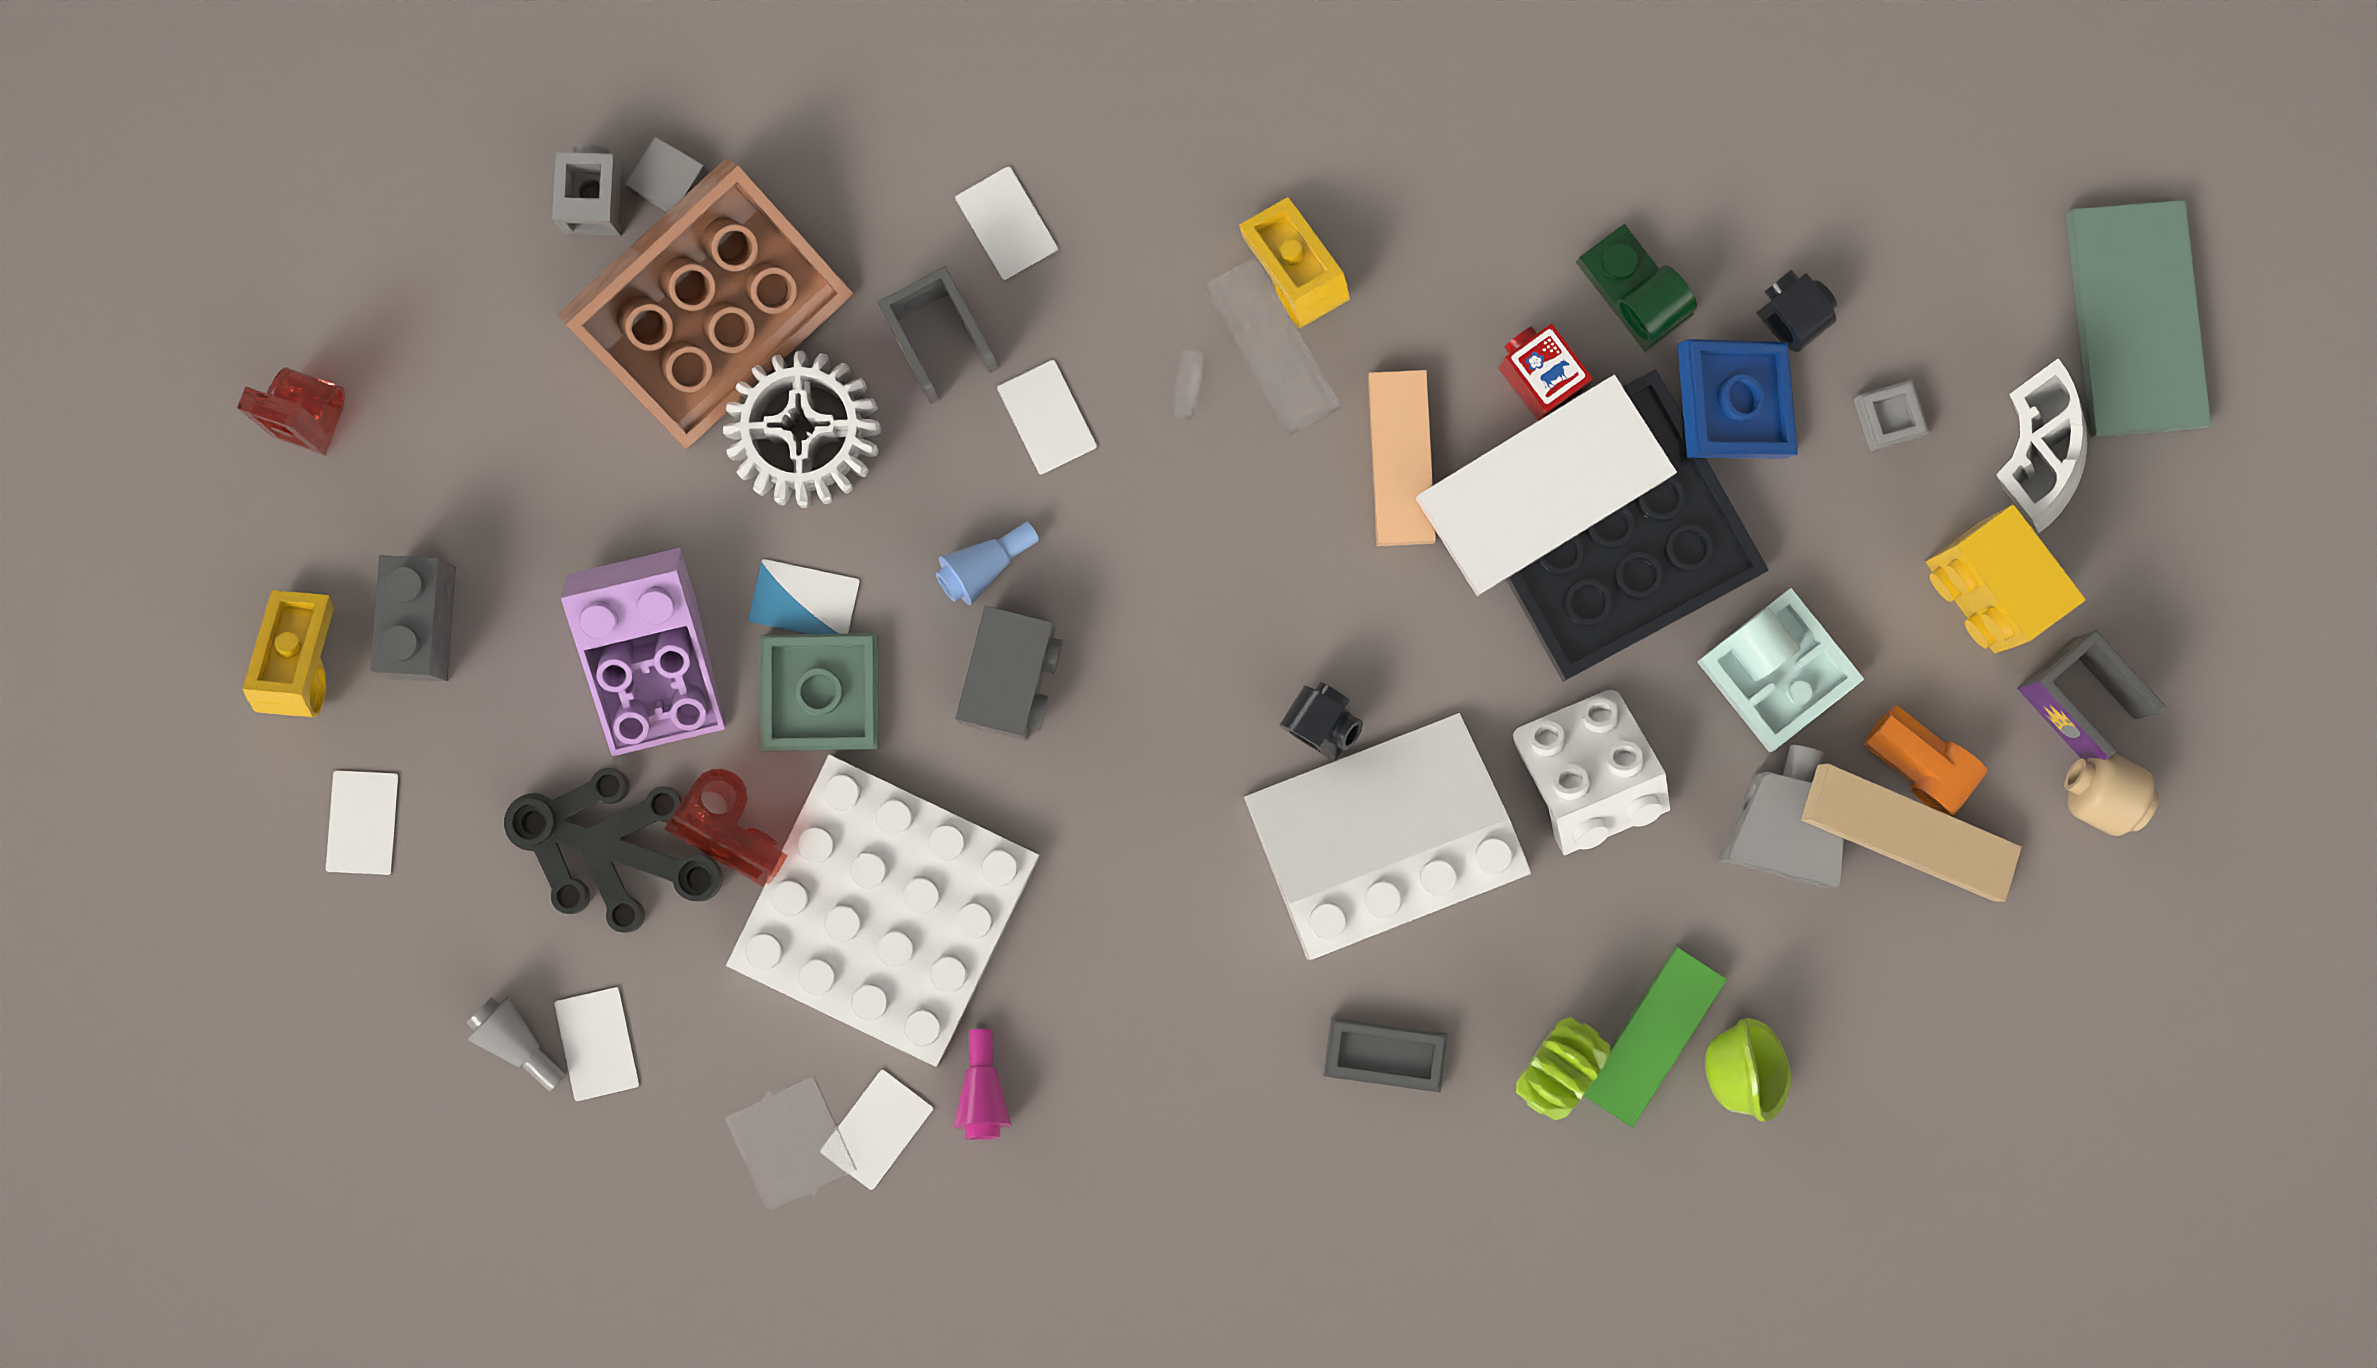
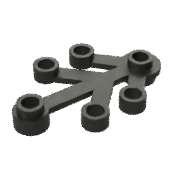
M611 768L601 769L594 774L590 782L553 800L546 795L538 793L525 794L515 799L505 813L504 829L506 835L516 847L535 852L552 888L551 902L555 909L561 913L577 914L582 912L589 904L590 892L582 881L572 879L558 843L580 850L607 907V923L617 932L630 933L639 929L644 922L645 912L640 902L629 897L613 862L673 882L676 892L682 898L689 901H707L713 898L722 886V870L719 864L708 856L693 854L681 860L621 840V838L656 821L672 822L676 820L683 811L684 803L681 795L674 789L668 787L655 788L648 794L646 800L589 828L565 820L600 801L607 804H616L622 801L629 791L628 779L622 772ZM613 775L619 782V790L615 795L605 797L600 790V784L605 777ZM669 794L674 800V808L668 815L661 816L655 809V801L660 795ZM540 812L545 820L544 827L540 832L532 834L527 829L526 820L531 813ZM698 867L705 868L710 875L708 885L701 890L695 889L690 882L691 873ZM573 885L578 889L580 899L574 907L568 908L563 904L561 894L567 886ZM628 904L634 909L635 918L630 925L624 927L618 923L616 911L621 905Z

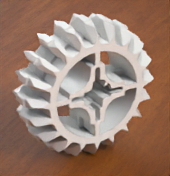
M804 351L795 352L794 367L791 368L787 367L781 355H774L772 357V364L776 372L767 375L761 366H754L752 373L759 383L754 388L742 381L736 385V390L746 399L745 403H727L726 411L733 417L741 419L740 422L729 423L723 426V434L727 438L741 440L732 444L726 450L727 455L731 460L746 459L739 466L737 474L744 481L758 475L753 490L760 496H764L776 484L774 500L779 505H785L789 501L793 490H796V500L801 508L809 507L812 490H817L821 501L824 504H829L832 502V494L828 486L836 482L840 489L848 494L853 490V487L845 475L850 470L861 477H866L868 474V468L857 459L859 454L868 457H875L878 454L877 446L863 439V437L875 436L881 433V425L878 421L863 419L878 409L877 404L873 398L858 400L865 393L867 385L861 378L847 383L851 370L845 363L836 366L829 374L830 359L826 354L820 353L815 359L812 368H809L808 358ZM811 387L828 391L840 399L845 406L848 419H835L833 415L817 413L814 409V401L811 398ZM791 390L789 391L788 405L784 411L778 415L764 416V421H760L764 410L771 401L780 394ZM804 411L805 417L815 428L813 434L807 432L809 438L802 441L801 448L799 441L790 431L792 425L798 427L796 421L803 418ZM840 437H846L838 454L823 467L812 471V468L815 467L816 454L819 449L828 443L840 442ZM769 439L773 444L789 446L790 458L794 462V473L779 470L768 464L760 452L758 440Z

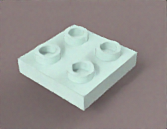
M1792 588L1785 591L1697 660V663L1769 752L1776 750L1864 680L1862 675Z

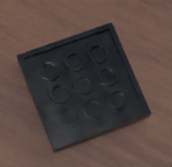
M1656 369L1623 386V389L1677 473L1506 579L1562 682L1769 571L1707 459L1687 458L1684 418Z

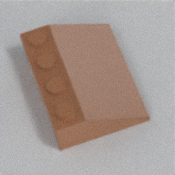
M725 158L557 315L687 450L727 413L726 406L728 402H739L743 398L736 390L738 382H745L752 388L759 383L752 373L754 366H761L769 374L774 369L772 364V357L779 354L785 359L854 293L739 165Z

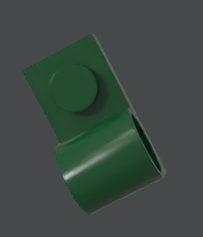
M1625 224L1581 255L1576 262L1644 352L1691 319L1694 311L1697 309L1696 299L1684 279L1668 265L1658 268Z

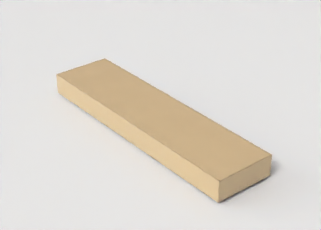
M1830 764L1817 765L1801 817V821L1989 900L2006 902L2022 846Z

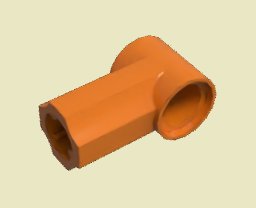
M1898 705L1892 706L1878 720L1862 744L1911 783L1909 789L1921 802L1954 817L1988 773L1984 764L1973 754L1951 741L1943 742Z

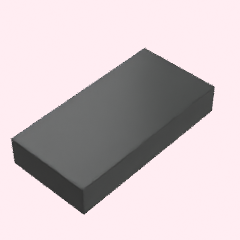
M1331 1017L1323 1076L1441 1093L1448 1034Z

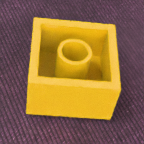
M2014 504L1978 522L1925 561L1932 570L1929 577L1937 592L1949 602L1954 600L1968 618L1965 620V627L1971 637L1981 647L1985 649L1990 647L1994 654L2030 642L2086 600Z

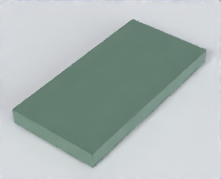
M2185 200L2071 209L2066 213L2090 438L2195 430L2211 426Z

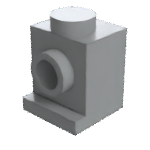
M577 145L573 147V152H555L552 221L564 234L621 236L622 225L619 221L622 165L614 154H610L608 149L596 145ZM592 185L600 186L598 199L583 197L588 187Z

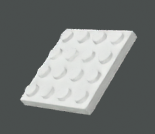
M828 755L726 966L926 1063L938 1067L1040 855L836 757Z

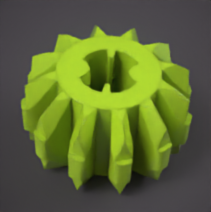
M1571 1016L1558 1021L1520 1074L1516 1082V1093L1527 1101L1528 1106L1540 1114L1543 1113L1555 1121L1567 1117L1572 1109L1577 1106L1583 1095L1587 1093L1589 1087L1605 1065L1610 1055V1044L1599 1036V1032L1585 1022L1582 1024Z

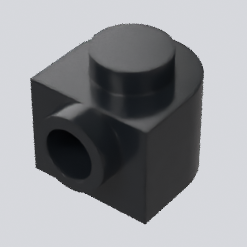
M1791 269L1764 291L1771 301L1756 312L1780 342H1788L1790 350L1800 352L1836 322L1834 308L1837 306V302L1832 292L1822 282L1818 280L1813 281L1807 273L1798 278Z
M1320 682L1316 689L1304 685L1279 725L1307 746L1335 762L1342 750H1348L1356 742L1361 733L1363 722L1345 708L1350 701L1347 697L1329 685Z

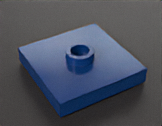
M1687 339L1677 344L1687 458L1787 459L1798 455L1788 342Z

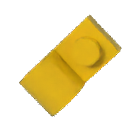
M1289 197L1239 224L1243 239L1270 275L1277 296L1296 327L1300 329L1350 300L1343 271Z
M271 590L242 688L255 712L313 718L318 717L321 713L327 683L325 668L320 657L334 610L329 595Z

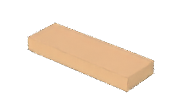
M1426 370L1369 373L1368 393L1376 546L1434 544L1436 541L1435 529L1416 500L1417 495L1433 486Z

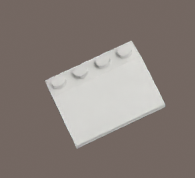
M1460 713L1244 796L1307 960L1315 959L1531 874L1509 816Z

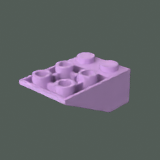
M681 548L567 575L561 601L612 757L725 729L699 609Z

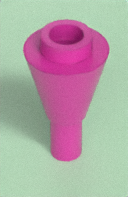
M969 1030L970 1068L966 1070L953 1128L965 1129V1139L967 1140L999 1139L1000 1128L1010 1127L1012 1124L996 1068L993 1067L992 1030Z

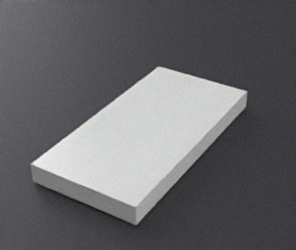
M1613 375L1417 495L1416 500L1478 597L1671 478L1677 472L1618 379Z

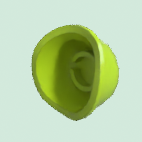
M1744 1018L1739 1020L1733 1027L1710 1040L1705 1054V1070L1709 1086L1715 1098L1726 1109L1734 1113L1753 1115L1761 1122L1773 1120L1783 1108L1791 1086L1790 1065L1784 1048L1774 1031L1761 1021Z

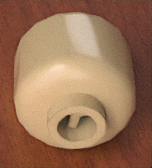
M2115 753L2108 760L2088 758L2087 760L2081 758L2077 760L2069 769L2064 782L2065 789L2069 791L2067 802L2072 815L2111 836H2122L2130 831L2142 829L2153 817L2159 802V793L2155 790L2153 775L2145 767L2118 753Z

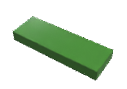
M1674 947L1614 1040L1605 1065L1589 1087L1587 1093L1583 1096L1633 1128L1727 979L1680 948Z

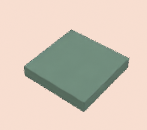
M877 633L760 635V743L762 752L879 750V645Z

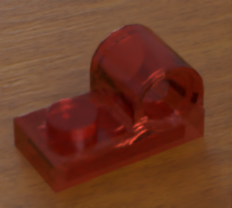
M284 367L275 376L266 393L245 386L237 409L271 437L326 455L344 408L345 390L342 386Z
M711 769L702 773L681 800L664 829L764 887L765 884H769L774 879L788 855L776 849L778 847L777 842L763 831L755 828L744 830L736 825L748 800L747 789L741 778L734 772L726 769ZM705 792L719 794L724 798L728 812L724 814L710 812L705 808L701 794Z

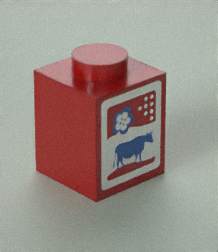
M1552 323L1539 333L1531 326L1504 346L1509 354L1505 356L1499 370L1537 421L1556 411L1585 391L1593 380L1592 376Z

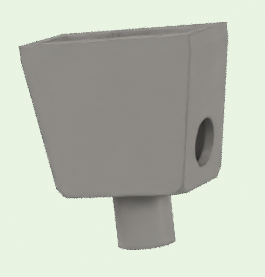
M1790 745L1783 776L1770 772L1754 775L1721 850L1719 861L1823 888L1840 886L1843 838L1801 821L1817 765L1823 764L1824 752L1809 747Z

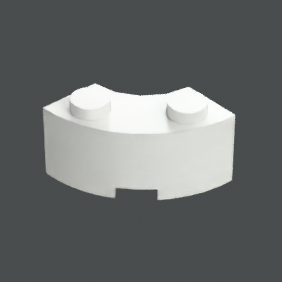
M2059 358L2009 394L2020 419V438L2013 457L1996 474L2005 493L2038 534L2058 517L2071 500L2081 479L2087 454V428L2084 413L2074 383Z

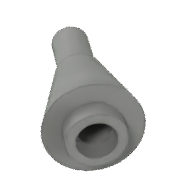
M509 996L501 1004L491 997L466 1022L474 1030L466 1040L518 1068L522 1066L549 1092L566 1075L538 1049L540 1045Z

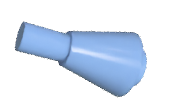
M1026 521L998 540L992 539L939 556V563L942 569L935 573L937 580L953 602L961 598L966 604L972 605L1006 568L1011 558L1039 541L1038 535L1030 523Z

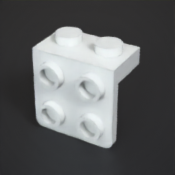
M1603 691L1525 724L1514 731V744L1549 808L1554 838L1563 855L1578 849L1594 848L1611 835L1632 826L1648 825L1661 814L1670 811L1666 773L1617 691Z

